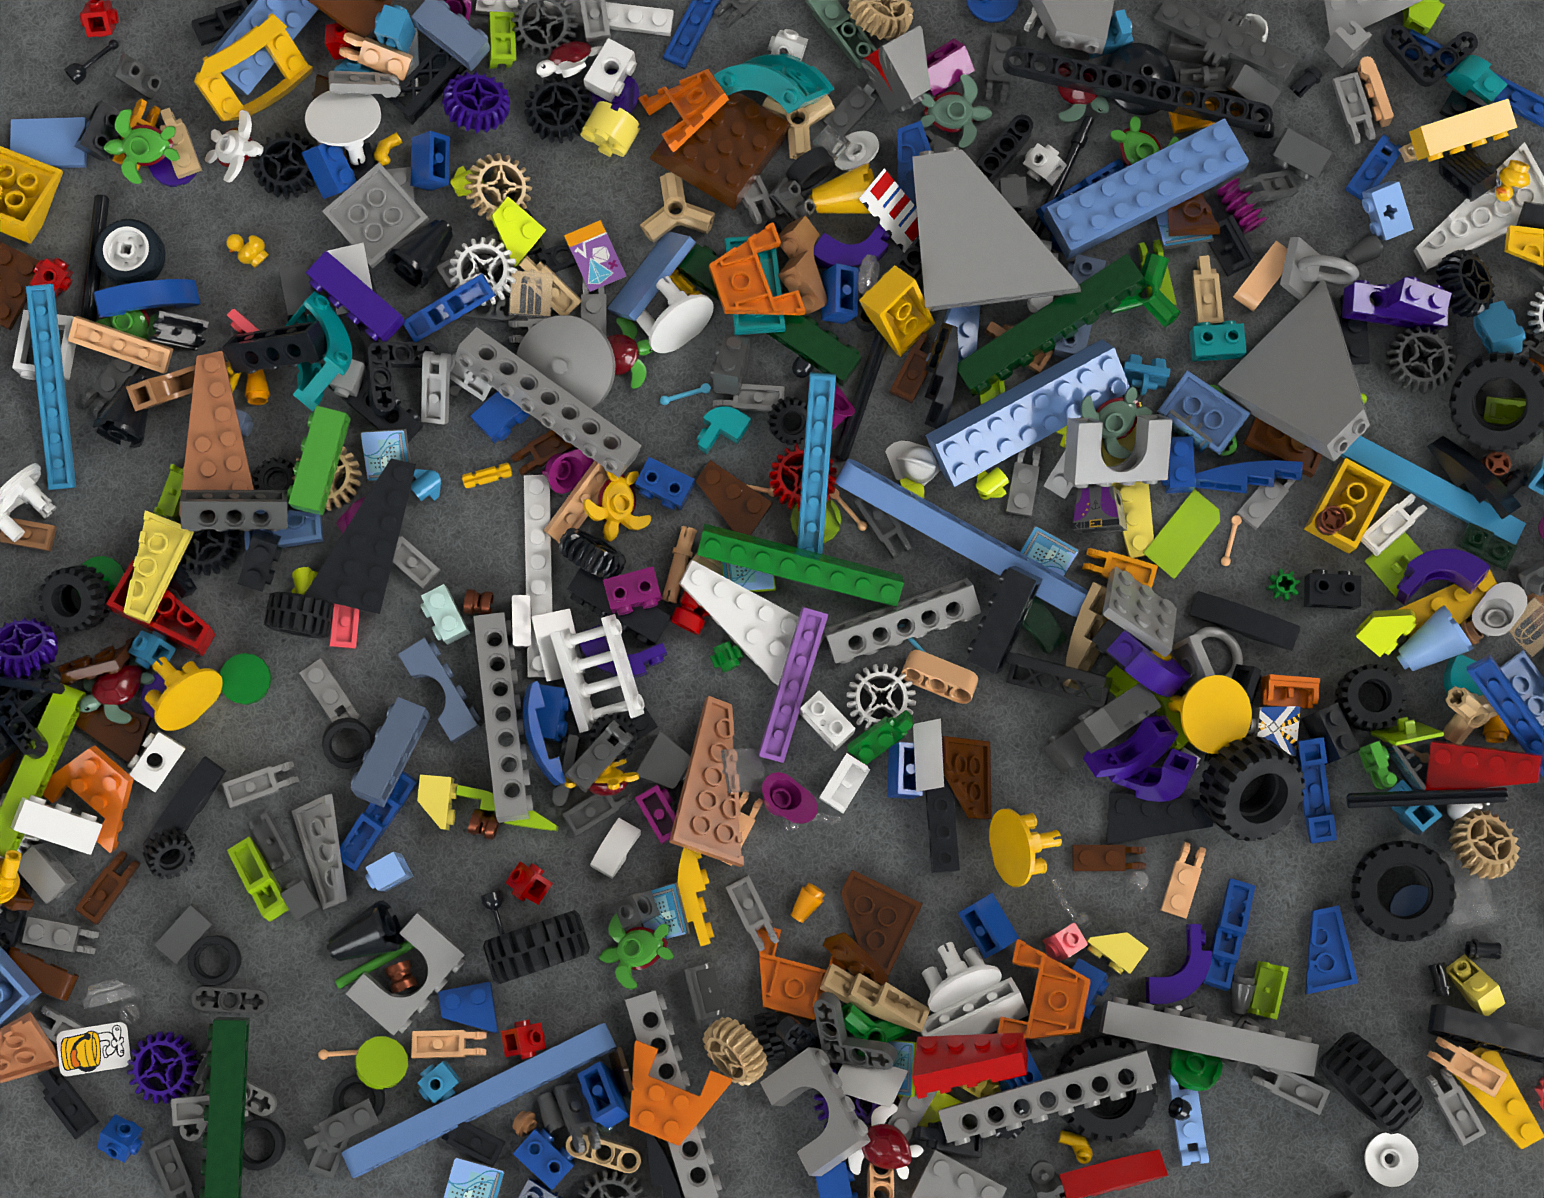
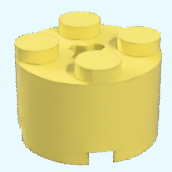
M599 101L580 135L585 140L599 146V152L609 157L612 154L624 157L640 131V128H638L639 123L631 114L620 107L618 111L610 108L611 103Z

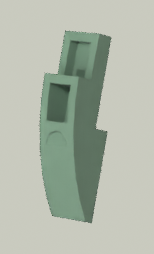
M805 0L813 11V17L840 50L859 69L863 67L860 61L877 49L862 28L855 25L856 20L850 18L851 13L847 14L838 0Z

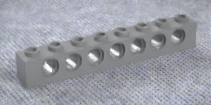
M478 327L459 344L454 360L461 367L474 373L482 382L489 384L499 391L503 397L510 399L524 412L531 414L545 427L560 435L563 440L577 447L585 456L592 458L602 465L606 471L613 473L619 478L636 459L642 446Z
M504 612L473 616L496 819L498 823L529 819L528 811L533 810L532 795H526L525 785H530L529 770H523L522 760H527L526 745L520 744V735L524 734L523 719L517 718V710L521 709L520 694L514 693V685L518 684L517 669H512L511 660H516L513 644L509 645L508 636L512 635L511 620H506ZM495 637L502 640L501 644L496 647L488 644ZM496 662L505 664L501 671H493L491 669L492 665ZM498 687L508 689L504 696H496L494 691ZM503 711L511 714L507 721H499L497 715ZM503 737H512L514 741L510 746L504 747L499 744ZM506 762L516 763L515 770L512 772L504 771L502 768ZM510 787H517L520 792L516 797L510 798L505 795L506 790Z
M657 990L625 1000L637 1040L651 1046L652 1041L658 1037L666 1042L665 1051L657 1052L649 1076L687 1091L686 1087L691 1086L687 1071L681 1072L678 1061L683 1060L679 1045L674 1046L671 1035H674L675 1032L671 1019L666 1020L663 1010L667 1009L663 994L658 995ZM654 1012L658 1016V1024L655 1027H648L644 1023L646 1013ZM668 1063L673 1066L674 1075L671 1078L661 1076L659 1069L662 1064ZM699 1122L680 1146L668 1142L685 1198H719L718 1191L722 1190L719 1175H713L710 1165L714 1164L711 1149H705L702 1139L706 1138V1133L702 1122ZM687 1141L695 1142L698 1146V1152L694 1155H687L683 1151V1144ZM695 1167H701L706 1173L705 1179L695 1181L691 1177V1170Z
M1142 1050L945 1107L938 1112L947 1143L954 1141L955 1146L970 1142V1136L980 1134L981 1138L997 1134L995 1129L1006 1126L1007 1131L1022 1127V1121L1032 1119L1033 1123L1047 1120V1114L1058 1111L1059 1116L1074 1112V1106L1084 1104L1085 1108L1099 1105V1099L1109 1096L1111 1101L1127 1097L1126 1092L1136 1089L1137 1093L1153 1089L1152 1084L1157 1082L1147 1050ZM1122 1069H1130L1134 1073V1079L1131 1083L1124 1084L1119 1080L1118 1074ZM1102 1076L1108 1081V1087L1104 1091H1097L1093 1088L1092 1081L1095 1077ZM1068 1085H1079L1082 1089L1081 1096L1076 1099L1070 1098L1066 1093ZM1050 1091L1055 1095L1056 1102L1052 1106H1045L1041 1102L1040 1096L1043 1092ZM1016 1100H1027L1030 1105L1029 1111L1024 1114L1017 1112L1014 1106ZM993 1106L1000 1107L1004 1113L1003 1119L1000 1121L992 1120L989 1116V1109ZM966 1114L976 1116L978 1125L975 1128H968L964 1125L963 1117Z

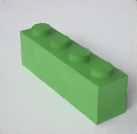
M316 406L315 412L310 413L308 419L309 433L302 440V457L300 461L296 462L294 468V476H296L294 485H290L287 492L288 504L293 509L323 516L351 419L347 413Z

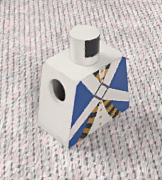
M1259 707L1252 709L1251 725L1248 731L1249 737H1264L1277 744L1291 756H1296L1301 707Z

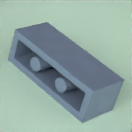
M425 0L411 16L414 26L472 71L491 50L488 36L479 28L474 30L469 26V21L460 13L455 15L450 11V6L444 0Z

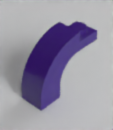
M880 224L877 225L865 241L858 244H844L824 233L814 247V259L816 264L825 269L837 263L857 267L859 271H862L877 263L887 253L889 244L886 242L890 239V236Z
M1435 549L1425 552L1407 564L1404 573L1405 577L1397 585L1399 591L1396 599L1405 605L1422 585L1438 579L1453 582L1471 594L1486 578L1490 566L1478 557L1457 549Z
M597 625V626L592 627V628H590V629H594V628L600 627V625ZM605 636L579 643L587 657L610 651ZM663 643L636 654H627L634 678L648 674L644 666L645 664L649 663L650 666H655L664 661L663 657L668 654ZM614 661L596 666L609 675L618 676Z
M1126 630L1107 649L1113 657L1126 667L1124 670L1159 695L1172 697L1191 677V674L1173 658L1165 661L1157 657Z
M1165 715L1146 717L1135 734L1127 741L1113 748L1097 750L1092 754L1087 751L1083 760L1096 778L1108 776L1111 782L1123 780L1143 771L1156 762L1171 747L1179 734Z
M1172 748L1162 768L1147 767L1131 777L1113 783L1135 790V797L1154 802L1170 801L1179 797L1184 792L1196 769L1197 757Z
M1186 924L1187 954L1184 964L1177 972L1165 977H1145L1146 1003L1166 1004L1179 1001L1192 994L1202 984L1211 965L1212 951H1201V945H1205L1206 940L1205 930L1201 929V924Z

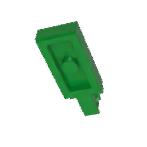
M907 710L895 718L885 716L847 745L848 752L867 765L904 738L908 733L907 731L914 725L913 716Z

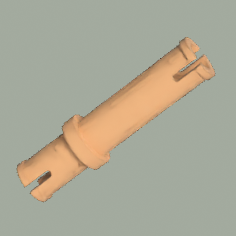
M681 526L677 546L673 547L672 551L674 557L663 592V601L677 604L681 588L679 582L686 570L685 567L687 566L688 559L692 558L693 555L691 549L695 534L697 533L696 529Z

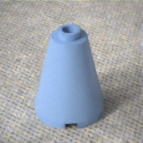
M1445 605L1440 607L1398 649L1400 655L1397 656V659L1405 670L1410 667L1412 671L1474 649L1459 624L1451 617L1452 614Z

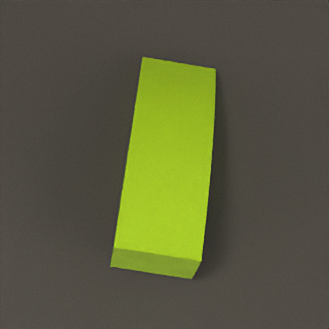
M249 836L227 850L247 892L252 895L261 915L271 922L289 911L280 894L283 892L282 888L252 838Z

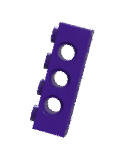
M1356 280L1344 288L1342 318L1414 329L1416 326H1420L1421 330L1430 327V331L1433 332L1441 330L1448 325V311L1446 317L1430 324L1386 309L1391 284L1371 285L1369 281ZM1370 297L1374 300L1375 305L1370 302Z

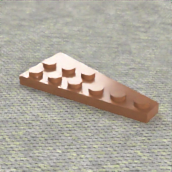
M223 351L199 355L196 358L182 490H254ZM180 505V508H179V516H180V517H181V505Z
M708 696L704 701L669 843L742 867L744 866V856H741L738 776L735 775L734 763L736 762V752L733 750L732 704Z
M31 1012L0 1028V1083L59 1067L57 1050Z

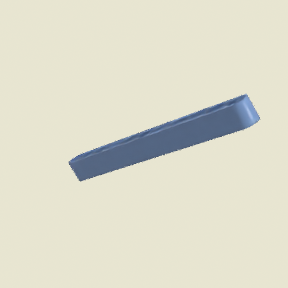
M853 459L846 460L835 480L840 487L1001 576L1005 569L1008 570L1009 567L1017 566L1042 578L1043 580L1036 596L1062 611L1078 617L1081 606L1089 592L1087 589Z
M606 1023L595 1026L346 1149L341 1154L351 1177L361 1176L457 1128L458 1124L462 1122L468 1123L611 1052L617 1046Z

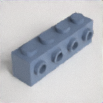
M1078 254L1074 262L1069 261L1067 271L1080 284L1104 269L1106 261ZM1085 324L1077 329L1078 332L1071 338H1063L1058 341L1052 355L1068 358L1085 349L1091 325Z
M400 697L388 708L387 719L384 725L377 729L372 748L365 752L363 765L360 771L353 775L351 780V790L356 797L383 808L430 719V715L425 707Z

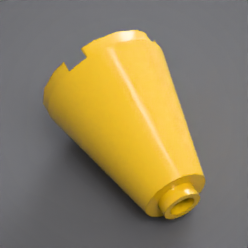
M862 164L813 188L809 199H812L815 203L817 213L871 214L859 200L875 180L872 169H869L870 164Z

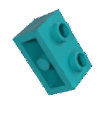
M1231 320L1221 322V325H1211L1210 322H1200L1193 326L1189 332L1192 362L1242 359L1247 353L1244 323L1236 324V321Z

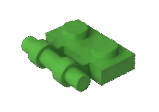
M1380 741L1361 747L1358 752L1366 773L1370 774L1374 786L1379 790L1395 786L1397 777L1387 769V766H1389L1387 761L1389 760V754L1384 745L1381 746Z

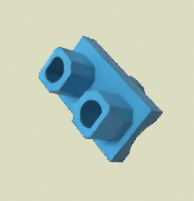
M1130 354L1123 367L1128 383L1132 387L1140 388L1139 394L1143 396L1146 395L1147 389H1165L1168 377L1170 376V368L1166 367V360L1160 358L1152 359L1151 365H1144L1140 355Z

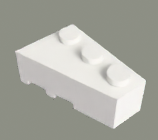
M31 795L29 799L21 798L10 826L13 830L91 855L102 828V824L96 821L97 816L82 812L81 815L71 813L72 808L58 803L55 807L45 804V799Z

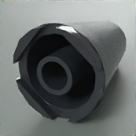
M433 220L390 248L385 255L387 262L393 261L396 266L394 269L395 273L414 287L420 284V288H424L453 238L452 227L444 220Z
M135 374L126 378L94 421L93 428L98 427L96 432L100 436L121 445V440L131 442L129 446L131 448H137L142 445L148 409L135 411L126 387L146 380V377Z
M384 900L375 902L329 938V944H327L329 955L338 961H344L402 949L403 946L399 945L404 942V937L399 934L402 928L397 916L394 915L392 918L388 912L391 906Z

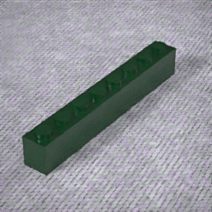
M696 243L679 266L680 274L720 301L709 271V264L718 259L715 256L716 253L706 245L701 247ZM784 315L785 332L766 333L822 373L836 374V382L841 386H844L861 361V356H859V351L849 344L845 346L838 341L839 338L829 330L824 332L817 327L818 323L809 316L804 318L801 315Z
M1125 254L1080 283L1081 292L1063 294L960 361L957 366V374L971 395L975 396L986 393L991 389L992 384L998 380L1004 381L1008 379L1018 367H1026L1031 364L1035 359L1034 357L1041 352L1047 353L1055 348L1058 341L1063 338H1071L1078 332L1077 329L1085 324H1093L1099 319V315L1106 310L1112 311L1116 309L1126 297H1134L1143 290V286H1145L1144 276L1129 255Z
M216 1017L213 1020V1024L210 1023L208 1027V1040H212V1051L208 1050L207 1067H211L210 1078L206 1079L205 1093L209 1094V1105H205L204 1121H208V1132H204L202 1141L203 1148H207L206 1159L202 1160L201 1175L205 1176V1186H201L200 1198H241L250 1017Z

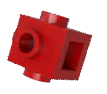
M89 0L82 12H80V21L82 26L85 27L87 37L112 35L116 24L119 23L118 12L116 8H112L111 0Z
M339 23L326 25L325 45L334 60L344 59L339 54L341 47L361 51L360 46H354L344 41V34L351 32Z
M46 258L44 261L40 260L34 268L35 276L30 284L32 286L54 284L55 298H57L62 291L66 292L72 284L71 276L74 272L69 270V264L60 258Z
M521 861L505 882L513 888L512 895L523 902L527 898L537 905L540 904L553 884L542 876L544 870L533 863L527 866Z
M530 1019L514 1022L515 1028L500 1031L505 1057L520 1055L521 1059L537 1056L536 1051L546 1049L541 1022L530 1024Z

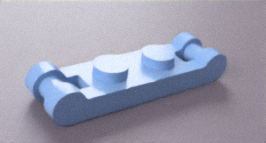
M1168 1069L1167 1075L1171 1101L1176 1097H1180L1188 1101L1192 1107V1111L1189 1113L1190 1118L1184 1121L1174 1119L1181 1165L1188 1166L1191 1162L1198 1161L1200 1164L1209 1163L1198 1091L1179 1089L1178 1083L1171 1075L1170 1069ZM1196 1143L1197 1151L1189 1152L1187 1144Z

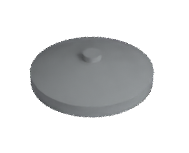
M560 315L544 319L526 333L517 351L519 358L592 410L606 398L612 387L615 377V357L611 344L597 326L583 318Z

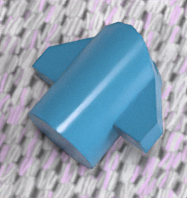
M416 469L414 472L416 480L412 482L411 490L421 501L429 495L435 501L440 496L441 478L439 474L433 470Z

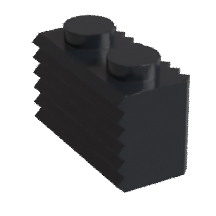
M1465 147L1464 151L1452 155L1449 152L1439 159V174L1450 185H1453L1457 191L1462 193L1463 196H1466L1470 202L1496 186L1497 171L1491 163L1486 164L1483 162L1474 149L1469 150Z

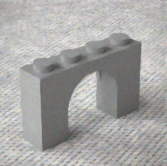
M1161 414L1137 415L1134 449L1124 462L1111 467L1106 466L1101 456L1103 422L1091 417L1067 419L1064 479L1071 482L1073 487L1087 488L1089 484L1110 487L1112 483L1118 482L1121 485L1131 486L1135 485L1136 481H1142L1145 484H1157L1158 480H1168L1172 419Z
M419 911L399 934L425 957L428 965V976L424 984L418 990L409 994H393L365 971L346 992L349 998L393 1036L397 1031L403 1033L412 1023V1020L409 1019L415 1011L420 1013L430 1002L427 997L434 990L438 993L448 982L445 979L447 974L451 970L456 973L465 962L462 958L465 952Z
M811 1047L802 1051L761 1081L760 1084L772 1106H786L802 1093L812 1088L824 1096L829 1109L827 1126L819 1137L797 1152L809 1176H822L871 1142L867 1135L868 1129L865 1123L857 1117L854 1111L855 1105L853 1101L842 1090L841 1079L829 1066V1057L823 1050Z

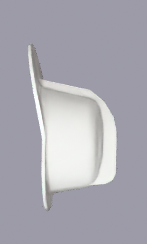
M898 441L891 444L885 451L897 480L907 478L925 486L941 471L932 449L910 441Z
M1502 582L1494 585L1485 594L1472 613V622L1475 628L1488 637L1501 636L1509 632L1526 609L1527 596L1525 591L1519 585L1512 582Z

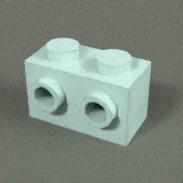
M444 584L421 595L424 603L420 604L427 618L432 617L435 623L432 630L438 641L443 639L449 645L470 634L449 589Z

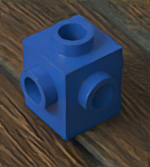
M115 1114L101 1131L97 1148L105 1152L109 1157L125 1163L131 1154L135 1156L143 1144V1141L140 1140L143 1128L139 1127L135 1122L128 1121Z

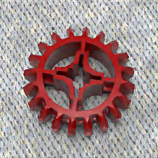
M796 444L794 445V452H791L788 448L785 449L786 457L781 454L777 455L778 462L771 464L774 471L769 472V478L773 479L769 484L770 488L775 489L773 491L774 497L781 496L779 499L781 505L789 501L788 509L791 510L794 505L798 504V511L800 512L802 481L799 485V476L802 477L803 464L797 467L792 466V464L803 461L804 450H799V446ZM833 459L829 461L827 502L830 500L828 493L834 494L835 487L833 485L837 484L835 482L837 478L834 476L837 474V468L832 467L834 464ZM783 475L787 476L788 480L794 482L793 492L784 485L782 481Z

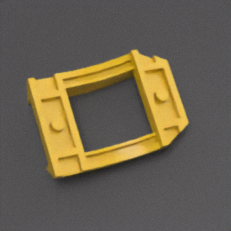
M270 13L268 19L260 26L256 25L228 47L202 59L204 63L201 71L197 72L194 82L223 122L239 120V112L241 110L249 112L250 116L264 110L286 96L312 74L313 66L307 64L285 29L287 26L273 13ZM265 47L285 79L265 94L242 105L221 72L235 66Z

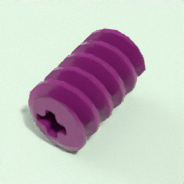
M1236 178L1223 185L1216 193L1218 197H1223L1221 200L1223 205H1229L1226 208V212L1233 214L1244 235L1261 226L1267 220V217L1258 218L1262 208L1253 209L1255 204L1248 205L1245 199L1253 192L1252 190L1247 192L1241 191L1238 186L1240 184L1238 181L1241 178Z

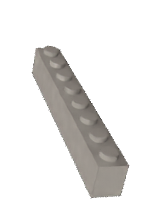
M1112 997V1002L1104 1001L1099 1029L1101 1033L1314 1077L1319 1045L1311 1043V1037L1296 1034L1295 1039L1285 1038L1286 1032L1270 1029L1269 1034L1261 1033L1258 1026L1243 1024V1029L1232 1027L1233 1021L1217 1018L1216 1023L1206 1021L1207 1016L1191 1013L1190 1018L1180 1016L1181 1010L1165 1007L1164 1012L1155 1011L1154 1005L1142 1002L1138 1003V1007L1128 1005V999Z

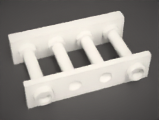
M615 614L601 618L603 626L577 634L570 633L569 628L550 633L579 733L591 730L593 724L595 725L597 722L596 720L599 717H604L605 714L613 715V713L618 714L629 711L630 718L644 714V700L638 694L621 636L622 626L620 621L616 619ZM603 636L607 637L610 651L584 659L578 658L575 650L576 644ZM614 661L618 676L590 684L585 682L582 673L583 669ZM621 686L625 701L597 709L592 707L591 694Z

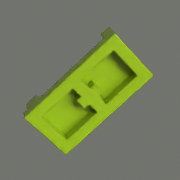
M489 12L487 21L488 43L491 49L488 52L489 69L497 68L498 64H506V68H510L513 61H516L515 32L512 30L515 27V22L511 21V18L515 17V12Z
M170 464L169 476L158 506L154 508L153 512L156 515L179 522L181 518L179 516L184 467L182 469L174 464Z
M1257 961L1254 974V983L1257 986L1247 1013L1277 1020L1288 967Z

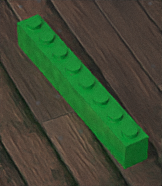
M708 524L703 526L697 550L698 556L896 607L904 584L901 574Z

